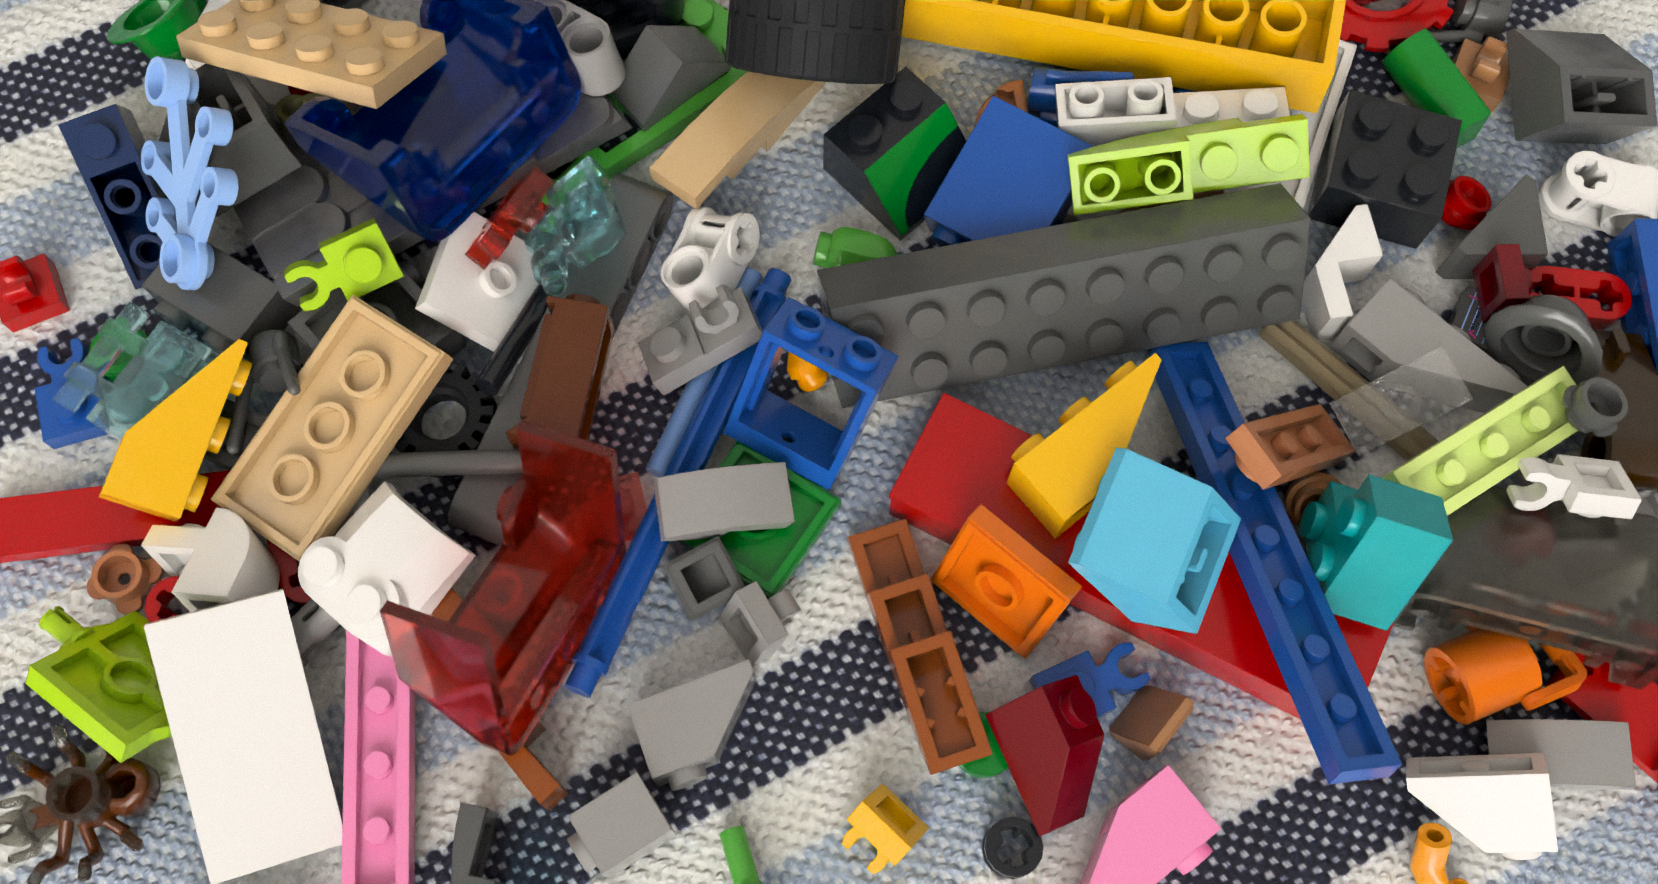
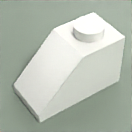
M1544 753L1407 758L1406 782L1408 792L1485 853H1500L1503 857L1513 860H1530L1540 857L1542 852H1558L1549 772Z

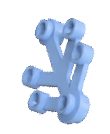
M154 57L146 70L145 92L149 103L154 106L167 107L170 142L147 140L141 151V166L143 172L154 178L168 198L152 197L146 207V224L149 231L157 233L163 242L160 250V269L163 278L168 283H177L183 290H197L202 286L205 279L211 276L214 269V251L211 245L207 243L218 206L233 205L238 195L239 183L234 170L207 167L213 145L226 146L230 142L233 134V119L231 113L226 109L201 107L196 116L195 133L190 147L187 104H193L198 96V74L195 69L188 68L184 61ZM199 190H200V191H201V194H200V197H199L197 206H195V202H196V199H197V196H198V193H199Z

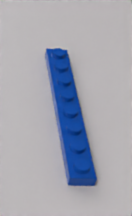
M1185 342L1152 348L1148 358L1156 353L1162 359L1155 376L1156 382L1198 480L1213 487L1241 518L1229 552L1328 784L1390 777L1402 765V762L1275 487L1262 490L1258 483L1251 481L1241 472L1235 462V451L1225 439L1245 422L1208 342Z

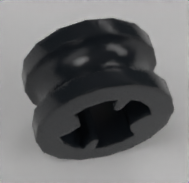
M1009 817L1001 819L988 829L983 838L981 851L984 862L991 872L1001 878L1016 879L1028 875L1037 868L1042 859L1044 846L1041 836L1039 837L1033 824L1022 818ZM1013 830L1014 839L1022 834L1027 840L1029 848L1021 853L1024 863L1022 866L1012 867L1011 858H1008L1003 863L996 855L995 849L1003 843V837L1000 832Z

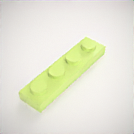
M1562 366L1530 384L1381 478L1442 497L1448 516L1520 469L1518 467L1520 459L1537 458L1578 431L1568 422L1565 415V406L1562 403L1565 390L1569 386L1576 384L1565 367Z

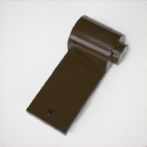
M1613 328L1612 331L1592 329L1596 333L1603 350L1601 372L1597 377L1612 381L1623 391L1628 402V412L1622 420L1616 423L1618 429L1612 435L1597 437L1593 432L1587 433L1583 441L1581 457L1619 461L1635 488L1658 491V375L1646 344L1641 335L1624 333L1620 328Z

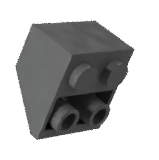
M1512 29L1506 32L1515 141L1608 144L1657 127L1652 70L1605 34Z
M204 64L196 69L199 77L198 96L193 104H187L190 147L195 133L196 116L201 107L206 106L228 110L233 119L231 140L226 146L213 145L207 167L232 169L235 171L239 183L236 201L231 206L219 205L215 215L217 217L269 185L279 181L302 165L263 97L248 77L243 73ZM167 114L159 141L170 142ZM199 190V193H198V196H197V199H196V202H195V206H197V203H198V200H199V197H200V194H201V191H200V190Z

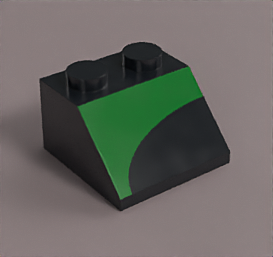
M904 67L897 73V79L892 83L881 86L824 134L823 169L901 241L925 221L924 213L965 145L966 139L947 103L910 69Z

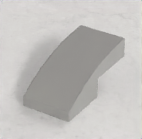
M786 462L697 470L658 477L653 481L661 541L709 539L716 536L720 538L730 531L787 528L795 522Z
M1550 719L1486 720L1489 755L1544 753L1549 772L1550 787H1564L1565 790L1636 789L1628 722Z

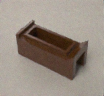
M570 294L566 298L547 296L546 303L550 314L545 313L520 413L522 421L505 433L514 449L561 447L564 451L565 461L584 464L614 335V326L608 305H602L595 298L582 294Z

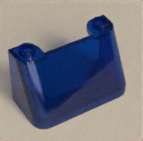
M423 0L420 7L422 28L444 34L447 55L378 109L363 106L357 113L352 115L342 102L327 96H319L306 102L284 124L297 144L306 153L407 230L426 240L434 242L443 240L451 235L577 107L581 94L580 78L547 5L533 0Z

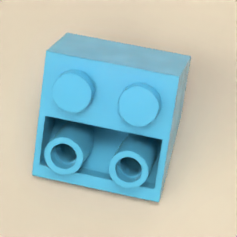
M1116 448L1106 473L1099 482L1098 492L1082 530L1075 539L1074 549L1068 563L1132 622L1197 634L1241 518L1213 487L1129 449Z

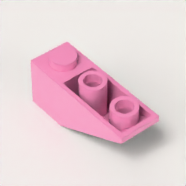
M1167 765L1154 773L1107 812L1080 884H1157L1175 868L1182 875H1185L1213 852L1206 841L1215 835L1221 827L1171 767Z

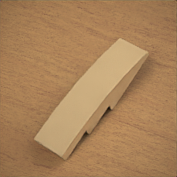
M746 72L689 124L649 167L651 179L697 210L725 176L733 180L761 147L768 151L826 82Z

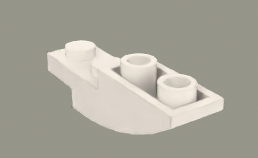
M1171 77L1055 84L1058 128L1092 146L1142 134L1212 121L1239 118L1242 122L1290 116L1285 87L1173 93Z

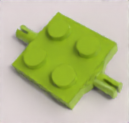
M55 606L54 611L49 609L41 617L39 627L59 641L62 646L58 651L29 666L25 684L120 763L156 741L172 737L144 630V624L150 622L137 611H133L109 624L84 627L66 613L61 606Z

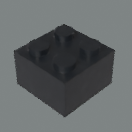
M1349 90L1333 117L1322 150L1308 216L1311 220L1341 228L1356 205L1368 204L1379 239L1417 249L1442 219L1462 120Z

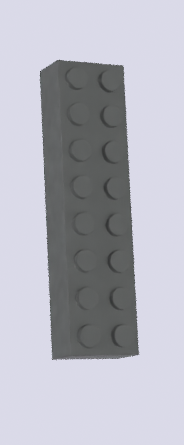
M1279 183L817 270L822 314L861 336L871 338L883 348L899 356L878 401L1300 319L1311 218L1283 185ZM831 375L842 408L855 406L861 390Z

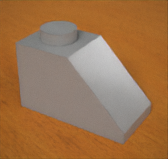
M749 659L627 704L649 772L657 786L669 783L671 790L676 791L708 778L705 768L718 764L754 687V671Z

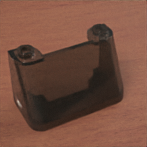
M1492 486L1447 516L1453 541L1397 616L1393 625L1394 627L1413 631L1417 618L1437 619L1440 617L1438 628L1451 631L1457 623L1584 654V665L1598 668L1607 661L1610 664L1608 681L1643 689L1658 678V518L1640 513H1635L1632 520L1605 516L1588 518L1577 513L1568 512L1565 504L1561 501H1554L1539 510L1523 511L1513 506L1506 489Z

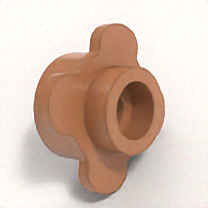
M117 544L110 548L108 553L100 557L95 563L91 578L87 582V592L95 600L107 599L115 603L118 612L124 615L133 611L139 612L144 606L143 597L152 584L161 581L164 569L153 558L144 560L136 556L131 546ZM129 574L130 581L127 584H121L122 576Z

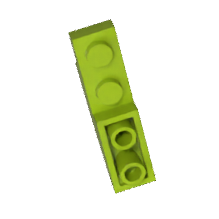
M1303 114L1242 122L1239 118L1188 125L1116 140L1067 155L1074 215L1192 200L1193 193L1310 178L1308 118Z

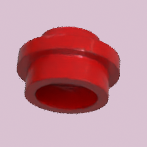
M1458 176L1455 180H1450L1442 220L1454 228L1473 230L1487 216V212L1492 207V200L1488 191L1481 183L1469 176Z

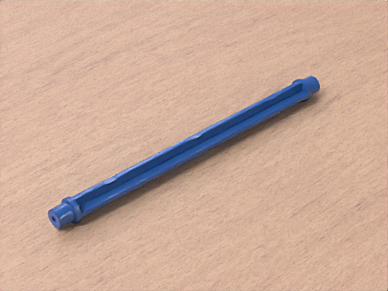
M770 268L762 284L756 285L750 299L762 330L765 329L786 301L784 295L792 281L791 277L780 269ZM759 342L718 364L664 476L705 469L730 417ZM655 494L608 588V593L602 605L598 608L578 651L575 652L571 660L575 665L564 686L583 697L590 698L600 676L606 677L613 657L632 620V615L641 601L669 541H661Z

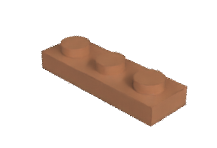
M1321 404L1243 423L1225 438L1235 451V462L1241 472L1251 481L1258 483L1262 490L1339 465L1356 452Z

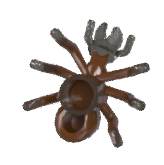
M61 724L52 726L51 733L56 746L68 757L72 767L64 769L54 776L49 771L31 763L17 752H10L6 756L8 764L47 788L46 804L34 800L29 795H20L0 801V808L2 809L23 805L20 809L9 811L0 816V827L12 825L7 831L0 834V844L10 847H23L31 844L29 848L9 855L8 862L16 864L39 855L43 842L50 838L59 826L58 844L54 856L39 862L26 880L27 884H40L46 874L60 869L68 863L74 824L77 825L88 853V855L80 859L78 864V880L81 882L91 879L92 866L100 863L104 856L94 828L104 826L119 835L120 841L131 850L140 851L144 846V842L138 837L137 830L116 817L130 818L143 815L156 803L161 788V780L157 770L149 764L134 758H129L120 763L106 750H104L106 757L95 771L87 769L85 755L70 741L65 727Z

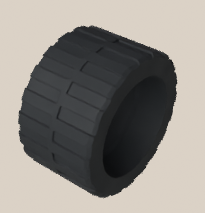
M729 0L725 61L729 66L736 69L792 79L845 84L892 83L897 79L905 0Z

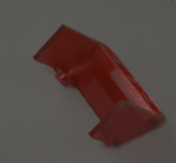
M523 420L516 428L523 474L514 486L506 488L497 507V519L501 522L504 543L449 621L388 600L380 609V615L399 679L482 746L508 756L514 755L523 746L574 664L571 660L575 652L578 651L598 608L602 605L608 593V588L626 553L616 449Z

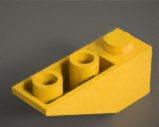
M238 339L125 432L99 498L174 522L181 518L184 509L192 512L196 511L208 482V477L198 474L206 451L218 454L230 425L231 419L220 416L228 393L238 397L241 395L253 364L242 359L248 342Z
M1156 353L1138 367L1132 360L1125 363L1105 382L1104 386L1108 389L1093 402L1086 396L1082 397L1058 419V422L1062 425L1046 439L1040 433L1033 435L1012 454L1011 458L1015 463L1006 483L1055 539L1090 511L1098 492L1099 482L1106 473L1115 449H1127L1162 360Z

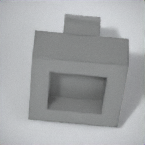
M756 581L735 591L720 617L745 659H749L752 667L774 655L789 635L786 627L792 623L790 617L798 614L801 609L789 589L767 599Z

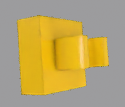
M882 783L846 819L853 827L844 835L842 845L848 850L860 838L865 837L877 849V856L867 867L874 874L882 870L889 861L896 866L929 830V827Z

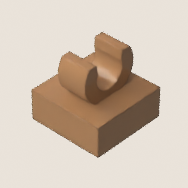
M1490 36L1486 38L1483 44L1465 38L1456 51L1453 63L1489 110L1493 112L1502 101L1510 79L1509 61L1506 54L1508 51L1507 43Z

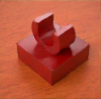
M43 253L24 261L18 255L0 261V318L2 324L13 333L70 311L55 263L46 254Z

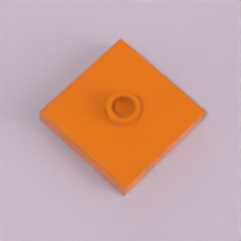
M982 504L967 518L930 579L937 587L1025 659L1035 649L1083 587Z

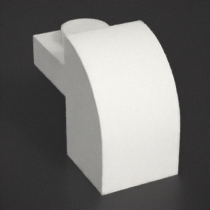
M216 507L206 528L193 523L184 524L182 527L152 525L141 544L170 577L180 576L172 593L190 612L278 590L280 571L275 558L246 522L233 511Z

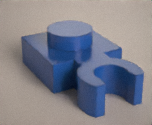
M78 338L70 340L72 355L63 364H59L58 356L47 346L41 347L38 350V364L43 371L51 376L52 383L35 387V395L42 439L44 443L53 449L114 433L105 380L96 372L89 373L92 368L89 348Z
M1122 643L1115 646L1106 655L1103 663L1097 667L1087 650L1032 675L1029 681L1035 690L1043 685L1077 675L1084 690L1092 698L1096 707L1097 718L1117 708L1110 692L1115 691L1120 694L1135 693L1144 687L1151 678L1148 672L1142 673L1135 678H1127L1120 673L1118 661L1131 655L1135 650L1133 643Z

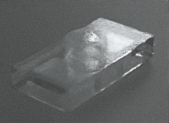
M1442 345L1336 399L1330 405L1357 454L1360 456L1473 400V397Z

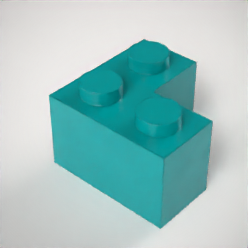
M1368 474L1359 489L1330 481L1317 502L1312 501L1307 505L1299 525L1300 536L1304 537L1308 561L1332 613L1386 631L1453 541L1442 497Z

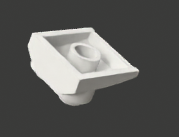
M385 481L335 536L320 538L305 550L298 566V579L304 592L349 633L380 653L398 658L476 555L447 536L396 492L397 488Z

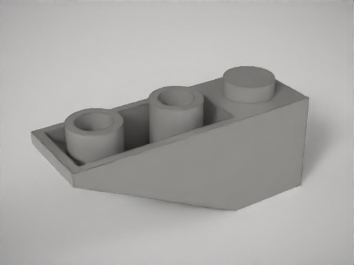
M1392 278L1379 289L1329 346L1330 349L1375 385L1481 413L1489 411L1527 387L1512 368L1495 361L1476 346L1464 330L1447 323L1428 308L1417 293L1408 288H1403Z

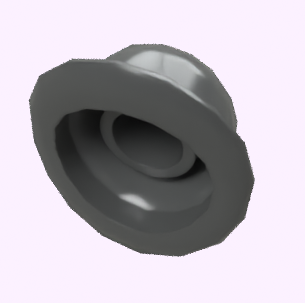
M1534 295L1520 305H1510L1493 313L1484 326L1485 343L1495 361L1512 368L1527 386L1562 366L1565 367L1577 386L1582 381L1597 377L1601 372L1603 350L1596 333L1592 330L1588 316L1576 303L1565 297Z

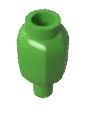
M840 227L835 229L832 234L820 231L813 265L823 267L824 269L897 255V251L892 243L879 235L855 228Z

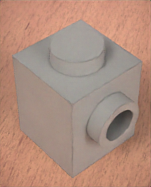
M638 772L568 816L576 833L568 837L567 841L578 861L587 873L597 867L601 875L608 879L676 836Z

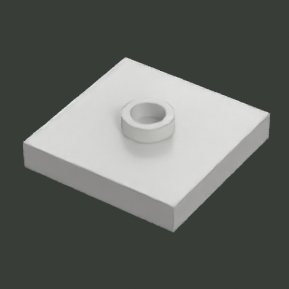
M461 204L450 215L415 309L495 352L554 258ZM528 346L526 347V349L524 350L523 354L521 355V357L519 358L518 362L516 363L517 365L520 364V362H521V360H522V358H523V356H524V354H525V352H526Z

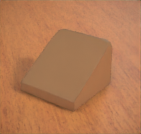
M1144 686L1134 695L1110 726L1109 732L1112 737L1142 761L1150 760L1164 749L1194 709V702L1187 696L1153 686Z

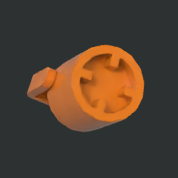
M1528 598L1515 600L1475 617L1466 625L1469 632L1431 647L1425 652L1424 656L1425 674L1436 699L1450 717L1458 723L1469 725L1518 703H1521L1526 711L1536 709L1575 692L1587 677V670L1576 656L1575 648L1554 620L1548 619L1538 604ZM1517 617H1522L1531 629L1532 636L1553 664H1557L1566 678L1541 688V669L1535 653L1522 634L1507 622Z

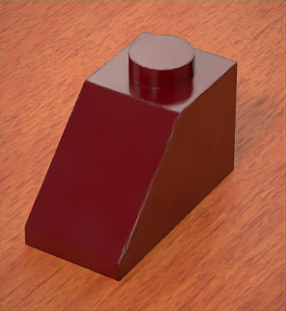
M1074 675L1043 685L985 714L1039 837L1084 817L1105 734L1097 719L1095 704L1090 695L1084 690L1078 676Z

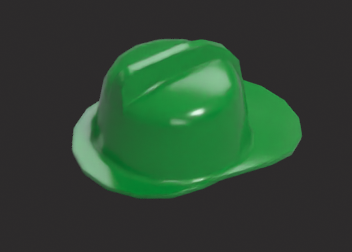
M140 0L126 10L112 24L107 32V40L112 44L131 42L151 60L154 57L182 60L184 58L181 55L176 36L198 22V18L207 4L205 0Z

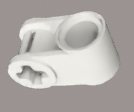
M1594 151L1577 152L1564 163L1562 173L1550 176L1540 186L1538 191L1539 203L1543 211L1551 218L1600 230L1616 237L1634 219H1658V170L1648 165L1632 164L1606 157ZM1584 166H1586L1580 173H1578V174L1576 175V173H1577L1581 168H1583ZM1577 198V200L1567 208V206Z
M702 206L697 210L695 208L691 210L675 246L664 261L661 269L662 281L689 315H692L689 309L691 301L696 300L700 307L704 308L718 300L720 297L716 287L719 285L727 286L731 292L736 289L748 263L755 256L759 246L760 231L756 218L752 214L741 212L734 214L732 217L717 215L712 208Z

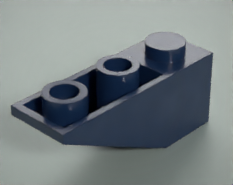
M113 104L58 124L133 286L135 289L143 287L142 284L160 264V250L163 243L157 233L150 232L147 227L146 207L152 197H168L154 178L146 175L142 170L141 151L145 139L132 111Z

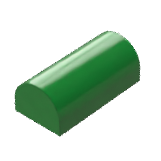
M1425 28L1410 36L1396 46L1384 59L1383 67L1413 107L1462 120L1456 149L1476 138L1491 115V111L1429 30L1427 31Z

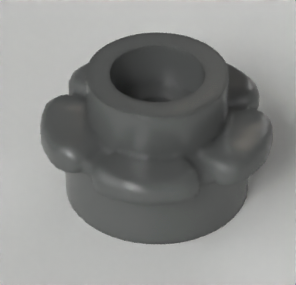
M1601 377L1582 381L1578 386H1569L1562 398L1568 422L1578 431L1583 433L1593 432L1597 437H1607L1616 432L1618 429L1616 423L1622 420L1628 412V402L1623 391L1612 381Z

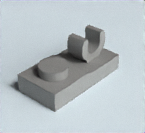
M719 285L716 287L720 297L718 300L704 308H701L696 300L691 301L689 309L692 315L687 314L638 342L651 381L663 396L760 341L763 330L749 298L741 287L731 292L727 286Z

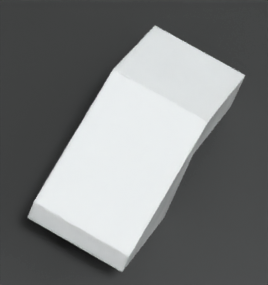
M1368 204L1355 206L1304 280L1302 306L1310 333L1319 341L1334 339L1353 316L1344 283L1363 281L1383 256Z

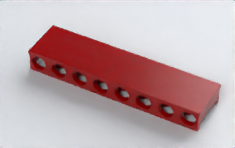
M943 392L889 494L891 499L890 515L900 520L906 519L908 524L952 545L967 518L982 504L1083 586L1069 603L1070 605L1300 719L1230 552H1228L1197 634L1132 622L1068 563L1074 549L1075 539L1082 530L1088 513L1055 539L1006 483L1015 463L1011 458L1012 454L1033 435ZM1333 614L1368 689L1394 622L1386 631Z

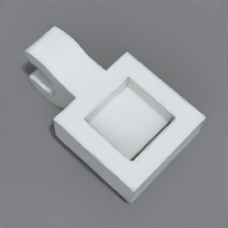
M1557 454L1553 464L1534 457L1520 459L1518 467L1525 480L1534 483L1525 487L1508 485L1506 489L1513 506L1517 509L1535 511L1548 506L1554 501L1562 500L1568 512L1577 513L1588 518L1605 516L1632 520L1642 501L1619 461Z

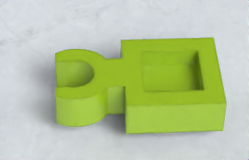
M375 218L318 243L325 260L318 263L309 260H299L293 262L284 270V277L287 283L294 282L301 277L312 278L317 283L312 293L305 294L299 298L303 311L318 309L328 300L330 291L339 287L348 301L352 295L359 298L404 277Z

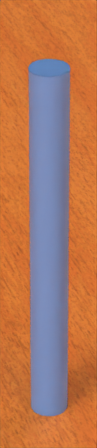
M746 267L736 289L741 287L750 300L756 285L760 284L763 276L755 269ZM717 366L686 383L645 468L651 475L655 477L664 476Z

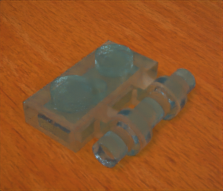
M589 155L546 190L549 205L543 210H532L525 216L526 225L523 228L522 234L526 249L533 254L530 261L533 276L549 295H559L566 290L569 263L572 262L582 271L596 258L612 251L619 239L627 234L605 170Z
M131 302L127 303L115 320L108 317L97 331L101 336L99 341L81 364L76 361L72 363L63 375L67 382L53 398L56 403L73 413L78 410L89 394L99 400L86 419L120 441L127 430L218 357L207 345L162 320L147 339L139 336L136 333L150 315ZM122 351L133 356L113 383L102 378Z

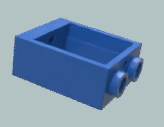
M788 297L763 330L723 433L777 463L786 462V468L830 491L852 455L899 356L883 348L871 338L861 336L829 319L815 308L805 306ZM784 349L861 390V394L843 431L767 390ZM783 438H788L792 440L793 443L786 442L785 440H783Z

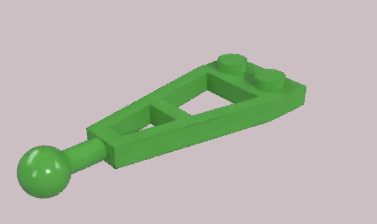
M685 0L684 13L679 26H695L725 56L729 11L714 0ZM731 66V69L720 76L718 80L698 92L644 132L641 129L606 153L599 147L575 158L576 160L556 179L544 178L536 181L531 185L526 194L528 212L535 220L544 224H554L562 221L570 212L572 205L571 196L592 175L595 174L606 183L615 174L623 172L681 134L715 99L748 71ZM607 94L620 112H625L610 94Z

